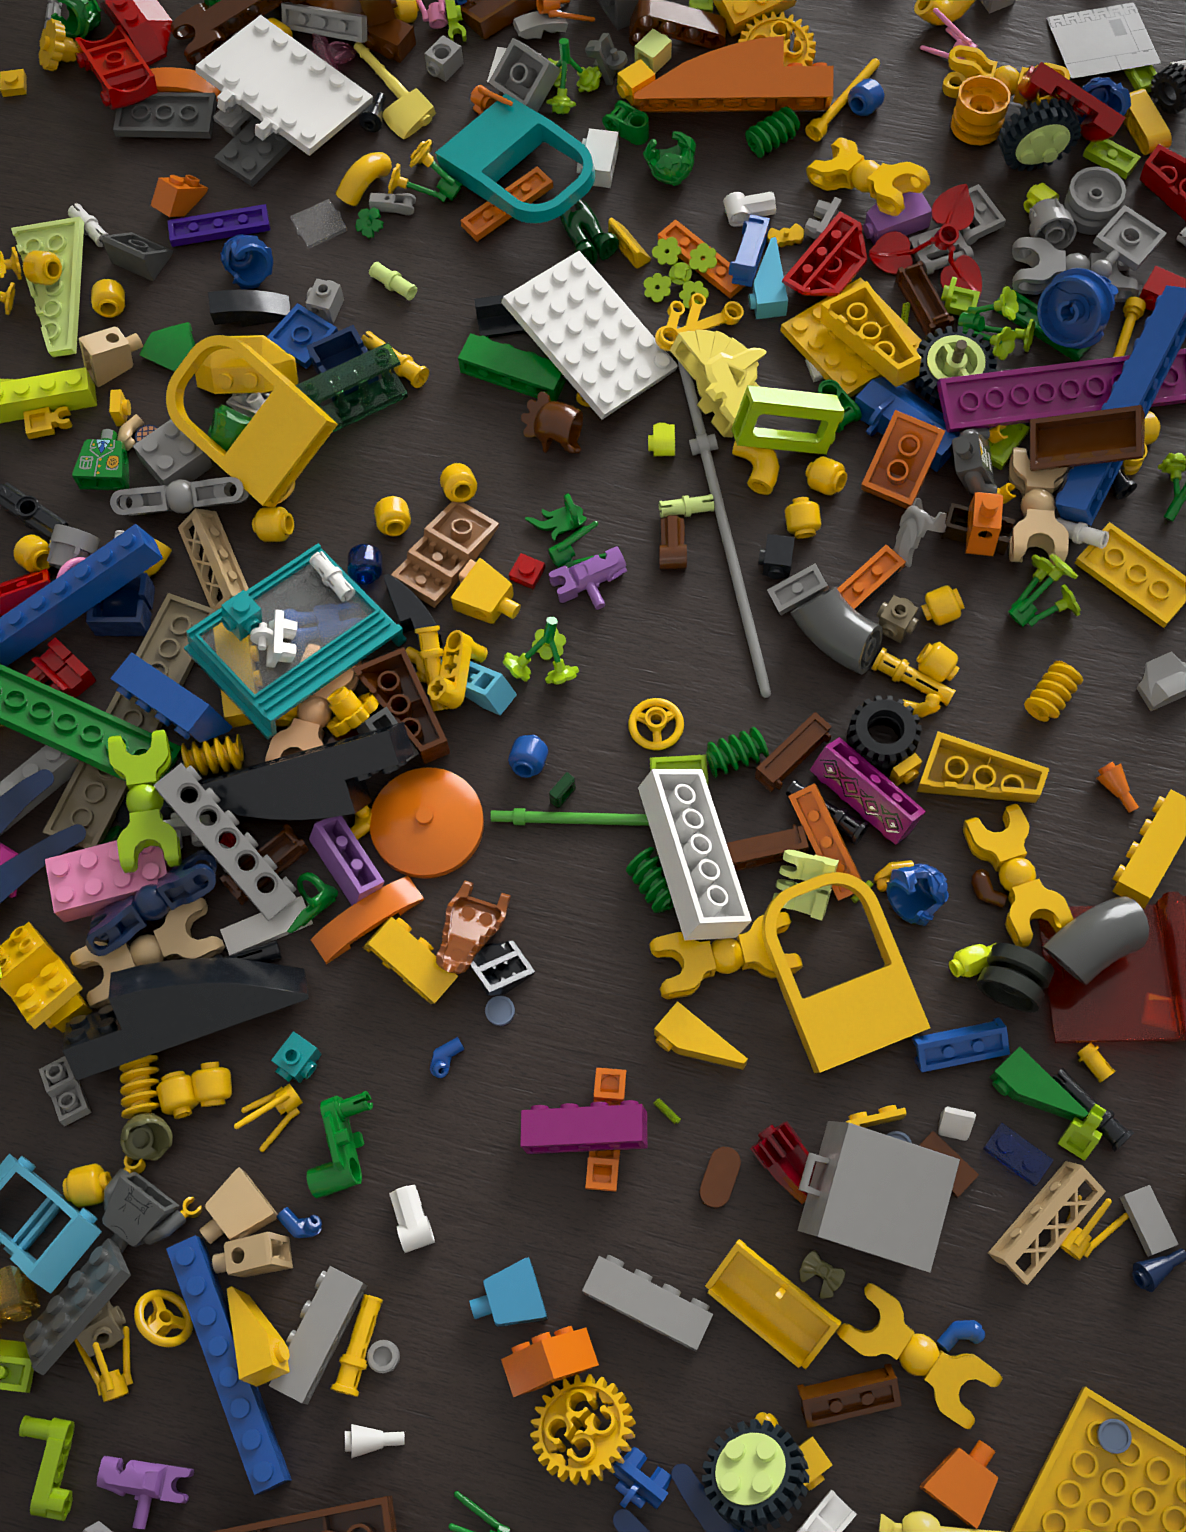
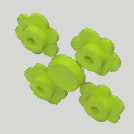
M669 237L667 240L659 239L658 246L652 249V255L658 259L660 265L667 263L673 266L670 269L669 277H662L660 273H655L653 278L648 277L644 280L645 296L659 303L664 299V296L670 295L671 290L669 287L673 282L677 285H683V291L679 293V297L683 300L685 308L690 309L689 300L695 293H701L707 299L709 292L703 287V283L701 281H696L695 283L690 281L692 276L691 268L693 270L699 269L701 273H705L708 268L716 267V250L709 248L706 243H701L697 246V250H691L689 265L684 262L677 263V256L682 252L678 246L677 239L674 237Z

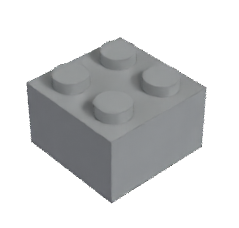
M512 38L488 83L538 112L561 72V68L526 44Z
M171 419L133 445L141 463L161 486H168L172 481L178 479L192 482L213 467L209 456L180 431Z

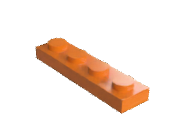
M537 166L505 188V190L518 200L531 204L553 188V181ZM487 201L461 219V227L478 242L512 216Z
M676 219L658 234V240L662 238L667 240L669 237L677 239L678 246L682 250L678 257L688 265L691 259V250H697L699 244L705 243ZM716 252V267L708 268L705 273H701L699 269L695 271L731 299L745 286L732 283L733 276L729 275L730 262Z
M812 784L789 795L788 797L816 855L839 860L836 872L850 874L862 880L817 785ZM832 885L838 901L854 894L844 887Z

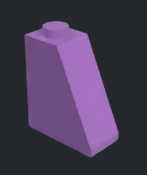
M922 192L903 193L905 209L898 216H891L880 212L876 203L867 211L865 224H863L866 238H870L873 245H875L877 240L888 232L897 231L906 236L928 228L932 217V209Z

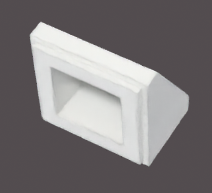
M945 1107L940 1114L938 1134L963 1141L968 1140L976 1114L970 1111Z

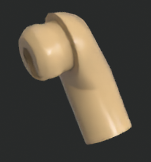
M137 414L119 428L117 440L123 442L127 451L136 444V441L131 437L132 434L144 425L143 420Z

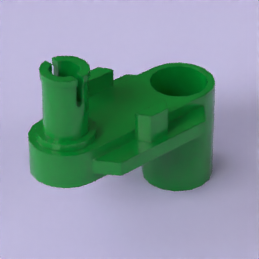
M367 1091L344 1100L339 1096H334L320 1103L332 1161L307 1171L308 1187L316 1199L361 1184L362 1173L356 1148L362 1147L364 1140L360 1131L352 1134L349 1117L372 1110L373 1103H367V1101L372 1100Z

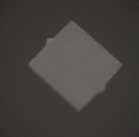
M329 199L290 216L297 229V235L303 238L309 249L348 231L341 219L340 211H336Z

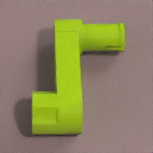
M25 1415L21 1421L19 1436L46 1441L30 1505V1514L33 1516L65 1521L70 1512L73 1491L62 1489L60 1486L72 1444L75 1428L73 1421L59 1418L46 1420Z

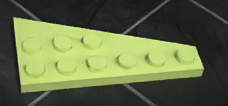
M73 217L11 228L18 244L16 247L22 261H24L29 252L34 250L51 252L60 259L62 273L56 283L40 285L30 282L27 278L26 280L31 296L36 304L35 310L41 321V330L48 353L52 357L76 354L84 221L80 217Z

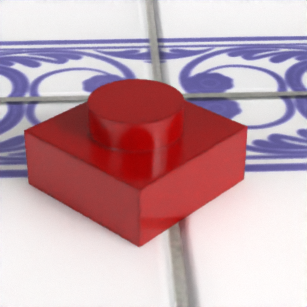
M520 553L509 573V580L534 590L545 570V563Z

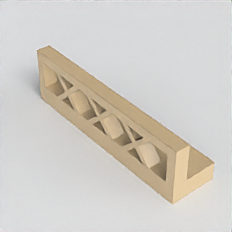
M195 508L179 525L178 530L210 608L218 610L223 603L242 590L247 591L249 588L217 512ZM192 525L195 527L193 539L189 531ZM201 544L204 549L202 560L199 556ZM210 566L213 571L211 582L208 578ZM219 588L224 597L220 602L217 600Z
M1065 1161L988 1254L996 1262L1007 1266L1023 1284L1028 1285L1061 1246L1070 1231L1076 1228L1106 1191L1082 1165ZM1085 1181L1093 1191L1085 1200H1078V1188ZM1063 1206H1070V1218L1066 1223H1058V1211ZM1043 1229H1051V1241L1047 1246L1039 1247V1234ZM1023 1253H1031V1265L1023 1272L1016 1264V1261Z

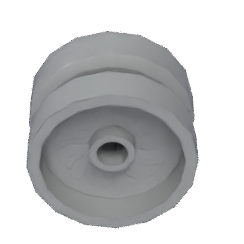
M1089 167L1076 173L1071 179L1063 206L1070 212L1077 232L1088 235L1100 233L1122 207L1126 194L1124 181L1117 173L1102 167Z

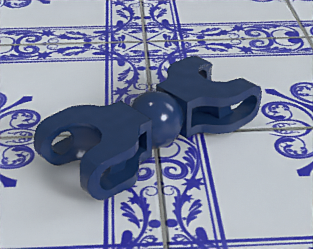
M207 850L197 851L183 859L180 866L173 867L166 875L159 878L157 884L143 886L136 892L135 896L131 895L122 901H116L97 912L91 919V930L88 932L86 939L88 950L96 956H105L129 941L139 930L147 926L148 921L162 919L169 912L170 908L174 910L183 904L192 903L209 893L216 883L217 861ZM199 860H206L210 866L205 864L195 865V863ZM97 937L104 941L109 940V943L99 946L95 944L94 938Z

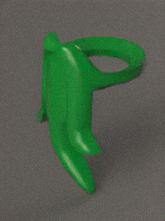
M565 494L563 496L565 507L552 512L542 509V515L547 519L546 521H539L531 517H526L525 520L537 529L543 531L553 530L551 536L552 540L555 541L559 534L580 527L587 518L583 516V509L573 503L570 494Z
M305 872L301 874L297 879V888L309 905L300 912L287 932L293 933L301 926L307 925L315 916L336 901L338 890L333 886L324 884L313 873ZM304 880L313 883L319 894L314 898L309 897L304 891Z

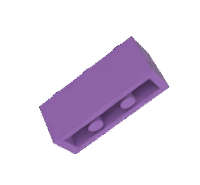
M342 816L326 818L314 824L309 840L351 905L382 888L385 881Z

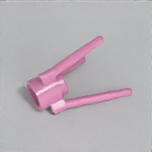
M416 0L421 10L423 21H429L431 28L439 29L448 24L445 0L431 3L427 11L422 0Z
M937 8L933 9V12L947 26L946 32L956 40L953 48L958 45L978 48ZM924 45L920 47L921 50L946 59L949 57L947 52Z

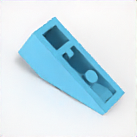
M776 237L770 239L754 280L753 293L749 294L750 310L754 309L756 319L780 317L787 314L788 297L785 284L782 283L784 276Z
M470 661L465 697L480 707L501 715L517 696L516 692L503 674Z

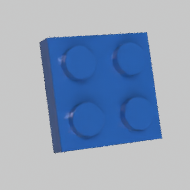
M297 303L267 338L275 342L287 354L295 357L296 363L307 369L312 363L306 346L338 332V329Z

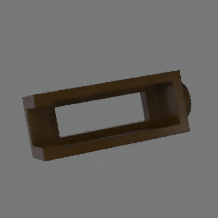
M951 503L949 512L943 511V513H946V530L942 533L941 539L945 537L966 543L969 507ZM1002 516L1001 531L995 551L1001 555H1004L1010 541V533L1015 523V519ZM987 531L979 532L978 535L986 538L987 533L985 532Z

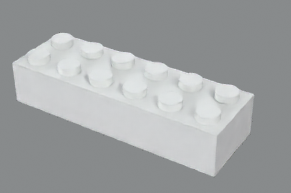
M652 769L640 784L638 790L684 940L736 938L752 920L703 770Z

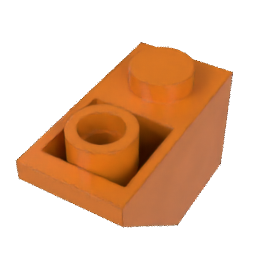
M175 175L158 178L151 206L168 217L186 216L207 193L208 188L200 184L198 178L191 175H185V177Z

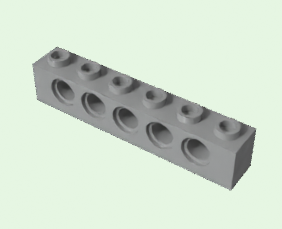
M180 763L153 785L154 788L268 921L271 920L296 899L293 892L297 889L286 876L282 880L274 872L278 867L267 854L262 857L255 848L259 845L248 832L243 835L236 827L239 824L236 817L229 810L225 813L217 805L221 800L209 787L205 791L198 783L202 778L191 765L186 768ZM186 789H194L198 793V798L193 803H185L181 800L182 792ZM205 811L214 812L217 815L216 823L211 826L203 825L200 822L201 814ZM225 833L233 834L236 838V844L232 848H223L219 844L221 835ZM244 855L253 857L255 860L254 868L249 871L240 869L238 866L240 857ZM268 877L274 882V889L270 893H262L258 890L257 882L261 878Z

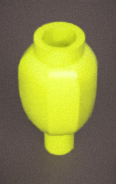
M976 944L957 951L953 956V960L949 961V968L952 974L957 978L960 976L968 978L981 973L984 967L989 966L987 958L993 944L990 946Z

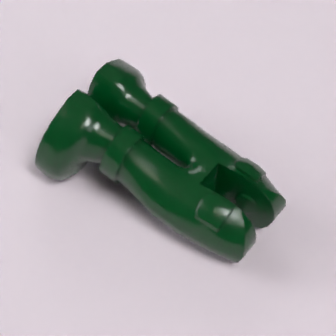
M581 198L575 204L576 211L572 212L569 209L560 216V219L576 248L574 253L580 251L589 263L594 265L597 262V253L601 260L608 259L618 249L619 240L613 233L604 234L594 212ZM582 229L586 230L591 242H589Z

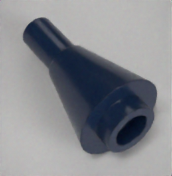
M1180 1248L1168 1256L1134 1263L1133 1280L1141 1289L1153 1292L1174 1267L1186 1261V1252Z

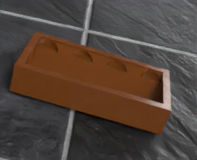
M467 0L466 3L460 5L463 20L483 39H487L511 24L515 18L525 15L537 7L536 0Z
M1136 405L1030 419V470L1039 471L1143 458L1145 413L1142 406Z

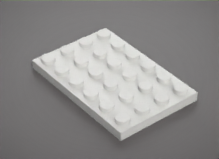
M580 251L503 296L501 301L601 420L676 371L678 364L672 357L656 344L653 335Z

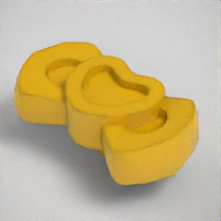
M794 224L790 229L782 228L780 231L770 228L767 234V242L769 244L770 239L776 237L778 247L792 246L795 243L801 244L804 240V229L798 224Z

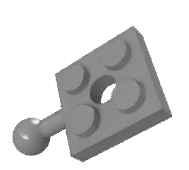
M1124 205L1096 236L1093 243L1109 254L1105 259L1094 262L1091 271L1109 278L1112 273V265L1117 260L1136 271L1163 241L1167 233ZM1131 235L1136 241H1129L1125 236Z

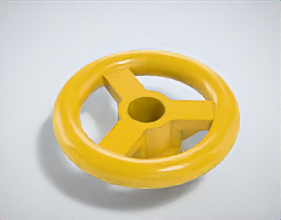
M651 698L642 701L632 710L628 721V728L632 738L640 746L649 750H663L671 747L679 740L684 729V719L678 707L672 702L661 698ZM652 707L647 710L646 714L642 713L645 709ZM675 718L676 727L673 734L668 739L662 741L661 731L669 721ZM659 720L661 723L653 724L652 721ZM637 721L646 724L649 730L652 731L653 742L646 740L639 734Z
M157 1289L145 1293L136 1303L134 1309L136 1326L139 1332L151 1343L161 1347H175L181 1345L190 1337L194 1325L185 1300L179 1295L168 1290ZM163 1299L177 1306L184 1318L175 1316L170 1310L166 1309ZM151 1301L154 1306V1312L145 1321L144 1309ZM171 1329H182L179 1335L166 1337Z

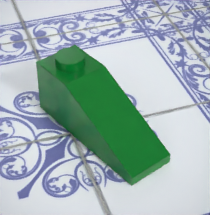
M1021 1047L1009 1056L990 1076L994 1081L992 1083L994 1088L1003 1096L1008 1095L1015 1101L1071 1121L1074 1117L1082 1120L1089 1114Z

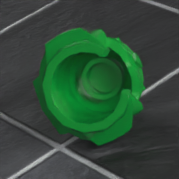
M57 0L58 3L66 5L69 16L66 20L63 16H58L57 13L51 15L52 19L61 21L62 25L65 26L66 36L75 40L77 37L85 39L91 30L100 25V11L102 10L99 8L96 0Z
M674 131L672 139L677 140L678 145L668 149H655L657 142L655 139H651L643 152V157L652 170L651 173L658 181L676 186L681 184L692 171L696 143L686 134Z
M222 404L219 408L214 409L212 425L208 429V436L225 451H228L252 418Z

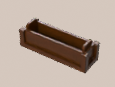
M918 261L916 264L905 269L903 267L898 268L896 283L906 301L910 303V308L925 336L930 332L934 336V332L938 328H941L943 333L946 326H952L953 328L955 320L953 316H949L923 269V262Z
M814 712L756 768L755 779L771 793L775 788L780 790L783 784L782 781L824 741L826 743L830 742L831 735L829 730L832 726Z
M288 823L283 826L284 830L257 851L262 857L267 854L278 867L274 870L277 875H280L309 851L305 842L297 837ZM250 856L239 865V868L244 871L252 870L255 866L254 858ZM222 875L220 877L222 883L241 905L249 900L229 875ZM268 877L261 878L257 882L258 890L263 889L272 880Z
M796 824L792 825V829L726 843L735 871L785 861L783 860L785 850H796L807 854L809 848L803 826L796 827Z
M885 1364L884 1368L813 1385H797L803 1406L801 1411L807 1428L902 1406L897 1377L891 1364Z

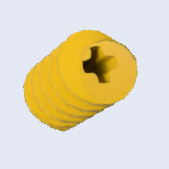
M1062 661L1053 662L1048 672L1043 675L1042 681L1038 682L1036 689L1031 692L1030 698L1025 701V709L1039 721L1047 722L1049 717L1058 718L1060 715L1059 710H1064L1065 702L1071 700V693L1077 691V685L1082 684L1083 677L1067 663Z
M239 734L236 736L235 743H232L229 736H225L224 745H221L218 738H214V743L211 747L207 740L203 742L202 748H199L195 741H192L191 750H187L184 743L181 745L184 766L187 768L191 765L197 773L199 770L202 775H207L209 768L213 774H217L220 771V766L224 772H229L231 765L236 770L242 768L244 752Z
M148 1055L119 1066V1069L125 1072L120 1076V1082L125 1084L121 1087L120 1093L126 1096L121 1100V1105L127 1108L122 1111L121 1117L131 1119L136 1114L152 1113V1110L160 1107V1103L151 1102V1098L158 1096L157 1091L151 1090V1086L159 1084V1080L150 1078L151 1074L159 1071V1068L150 1066L151 1062L158 1060V1056Z

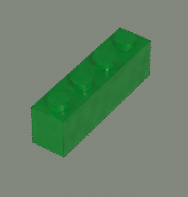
M470 333L458 357L461 373L537 399L538 393L546 392L551 401H557L567 380L551 360L540 357L534 352L516 349L510 344L492 341L486 336H477Z

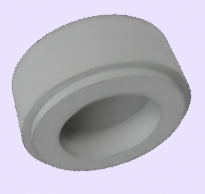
M379 1340L369 1348L367 1361L372 1370L386 1374L397 1367L400 1361V1352L394 1343L388 1340Z

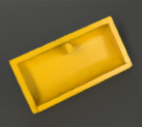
M740 1239L705 1285L709 1289L708 1294L797 1368L802 1366L804 1369H807L842 1323L810 1298L807 1293L778 1272L775 1267L746 1246Z

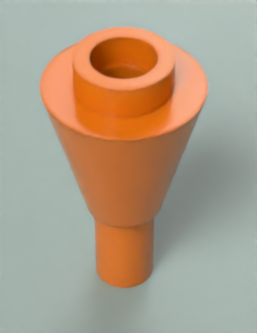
M1112 761L1098 770L1100 776L1096 779L1121 800L1128 813L1139 808L1129 792L1130 789L1121 763L1115 766Z

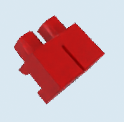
M56 637L47 644L49 649L41 657L31 659L35 666L26 674V676L43 684L49 680L52 683L49 685L50 687L74 698L78 697L97 681L90 670Z

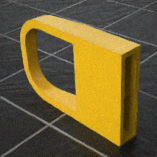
M215 335L198 342L176 369L167 387V410L175 426L228 475L241 480L244 489L262 506L275 507L338 425L255 350L244 342L229 336ZM220 349H233L274 386V390L228 451H225L190 420L183 403L184 391L192 376L211 353Z
M825 873L785 889L770 902L762 921L763 942L814 1073H821L930 1029L879 901L865 882L846 873ZM836 885L844 887L853 892L861 901L885 965L877 970L802 998L777 937L776 922L783 906L795 897L824 886Z

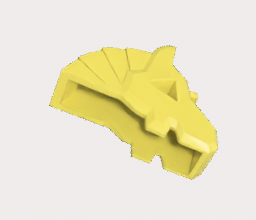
M695 330L678 333L670 351L692 378L696 380L698 393L702 397L697 406L705 415L713 412L715 415L711 423L723 437L732 438L734 435L731 429L747 385L759 386L755 382L759 365L757 361L765 356L766 351L761 348L747 349L733 337L731 339L719 331Z

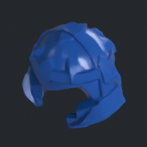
M1097 77L1083 86V90L1123 116L1131 106L1130 93L1128 89L1122 87L1121 82L1116 84L1109 77ZM1084 115L1083 117L1078 116L1080 124H1082L1086 115Z
M240 234L224 243L220 258L225 270L234 276L232 284H238L241 289H253L259 287L265 278L272 274L273 256L271 248L267 247L257 236Z
M914 864L911 867L893 869L890 881L886 882L888 900L894 911L903 920L911 924L915 923L926 926L933 919V914L949 898L947 879L943 873H940L936 868L928 864Z

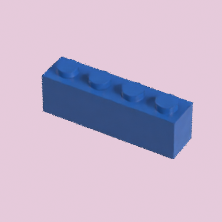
M132 652L110 678L119 686L116 689L117 692L128 700L132 697L136 698L135 704L145 712L155 711L157 713L154 716L167 727L171 723L175 725L174 731L186 740L192 737L201 743L227 733L232 729V726L209 704Z

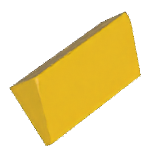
M612 217L608 219V232L617 236L619 240L618 248L633 266L638 269L650 262V256L629 231Z

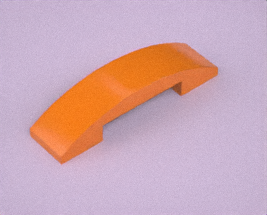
M173 67L150 69L155 75L158 92L215 93L216 98L221 93L219 89L198 75L196 70Z
M403 877L373 892L346 909L324 926L311 941L325 963L328 964L349 950L351 943L397 913L401 916L422 902L424 898L410 877Z
M596 1068L594 1102H605L609 1106L620 1105V1102L624 1101L626 1070ZM620 1150L589 1151L585 1189L617 1191Z

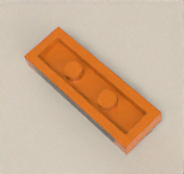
M885 545L837 589L847 603L857 611L905 567L906 561L888 545Z

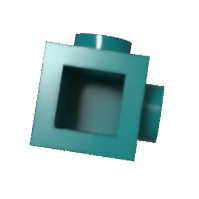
M244 590L221 605V621L228 631L233 632L240 641L250 635L251 631L258 628L259 623L262 622V609Z
M293 1031L271 1061L278 1067L275 1073L284 1080L290 1082L293 1078L301 1083L304 1078L308 1079L314 1073L317 1067L316 1062L322 1054L314 1045Z

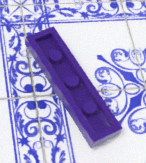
M266 204L167 220L172 247L234 237L240 234L246 235L271 231Z

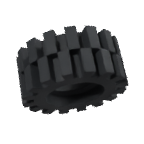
M1178 63L1170 64L1153 76L1151 91L1155 92L1152 95L1153 99L1157 98L1156 104L1158 106L1162 105L1161 109L1163 111L1167 110L1168 114H1177L1186 108V69L1184 70V65L1182 64L1179 66Z

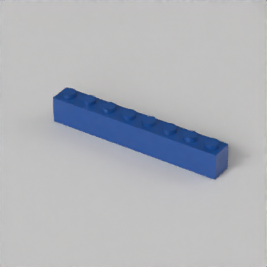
M137 524L133 525L0 617V664L8 666L162 560L163 557L154 538Z
M195 1235L166 1248L253 1493L254 1495H262L292 1479L258 1386L256 1387L239 1380L230 1310L218 1276L213 1269L212 1260L205 1241Z

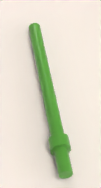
M514 808V811L491 810V822H513L514 825H525V823L649 826L646 814L526 811V808Z

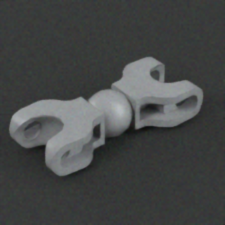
M1019 238L1012 245L1013 258L1016 261L1028 264L1031 268L1020 269L1015 274L1012 280L1013 289L1018 293L1038 295L1045 290L1059 273L1073 268L1091 270L1094 262L1105 259L1109 253L1106 251L1091 253L1089 258L1080 253L1066 256L1065 250H1057L1043 238ZM1119 260L1112 265V273L1108 279L1118 289L1115 302H1125L1129 297L1138 296L1139 285L1136 279L1124 276L1119 272L1131 269Z
M235 477L214 478L195 482L178 479L172 481L168 486L118 490L112 494L110 505L113 511L119 515L135 516L165 511L184 514L192 511L195 507L242 503L248 500L250 494L244 489L241 480ZM232 485H235L237 488L234 496L230 494V487ZM130 498L132 499L131 507L128 506V500Z

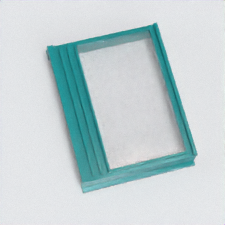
M319 543L245 591L262 609V622L268 624L269 621L274 620L275 610L284 611V619L297 622L295 638L293 640L283 638V642L296 645V656L292 663L278 661L275 668L266 667L267 647L266 650H259L258 644L250 640V635L240 641L233 632L228 631L221 621V608L186 631L188 645L184 647V650L267 739L277 734L275 722L277 719L390 640L398 647L407 642V638L403 635V628L396 624L343 570V577L356 591L350 600L342 602L332 588L322 582L320 574L309 563L310 558L315 553L324 552L335 567L339 566L321 548Z

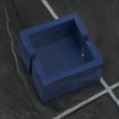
M354 325L306 346L311 363L333 402L379 381L376 364L366 346H364Z
M141 573L87 611L86 623L95 636H146L151 626L152 614L149 609H153L155 586L148 574Z

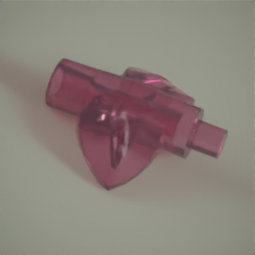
M316 33L312 34V47L314 50L310 51L340 73L341 71L337 64L347 63L357 54L354 47L340 41H334L329 44L325 36Z

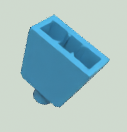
M529 1257L485 1279L483 1283L487 1295L469 1300L474 1319L492 1314L497 1327L548 1319Z

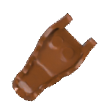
M465 880L446 909L442 944L436 954L438 967L449 973L461 974L466 972L475 955L502 927L512 895L502 893L497 905L470 897L474 883Z

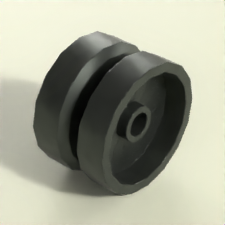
M1009 943L993 944L987 958L989 966L982 969L977 980V987L985 995L1007 1007L1023 1012H1037L1045 996L1042 989L1049 987L1055 969L1048 961L1030 950Z

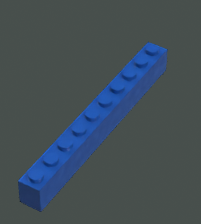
M1166 285L1162 295L1157 297L1155 309L1152 315L1146 319L1144 330L1140 338L1136 339L1133 352L1129 360L1127 359L1124 362L1122 374L1118 381L1114 382L1111 395L1107 403L1103 404L1101 410L1141 405L1146 417L1186 338V288ZM1123 461L1074 466L1068 472L1067 482L1063 490L1057 494L1055 500L1061 519L1092 525Z

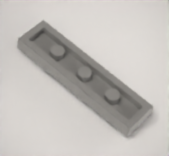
M291 2L281 3L282 23L290 27L291 30L360 43L367 41L366 15L293 4Z

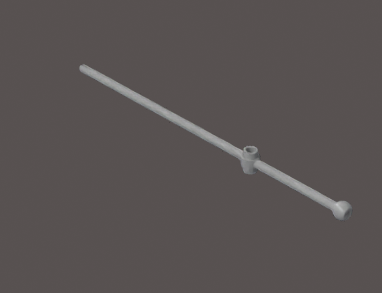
M677 360L696 434L695 439L689 440L692 455L701 454L710 494L713 495L714 510L762 697L768 698L771 695L769 680L711 454L712 450L718 449L715 433L711 435L706 434L701 410L697 406L698 399L692 376Z

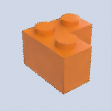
M568 1326L555 1331L554 1337H551L550 1332H546L531 1338L532 1345H530V1342H525L512 1347L513 1354L501 1359L513 1397L536 1391L551 1383L575 1376L598 1366L599 1364L587 1328L573 1331L572 1326Z

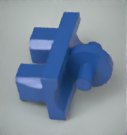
M633 1447L631 1452H628L624 1457L622 1456L625 1461L623 1464L616 1461L613 1466L615 1470L613 1475L620 1480L615 1489L625 1496L619 1505L625 1509L631 1501L641 1509L645 1502H648L657 1510L668 1495L666 1490L672 1476L660 1467H657L650 1478L640 1471V1468L647 1460V1457L638 1448Z

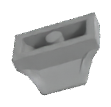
M1172 651L1145 664L1144 677L1136 688L1150 711L1186 696V663L1176 657Z

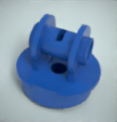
M1073 268L1059 273L1042 292L1038 302L1037 315L1041 329L1051 341L1069 348L1082 349L1098 343L1104 336L1103 330L1109 321L1110 312L1114 310L1115 298L1118 294L1117 287L1111 284L1108 278L1088 269Z

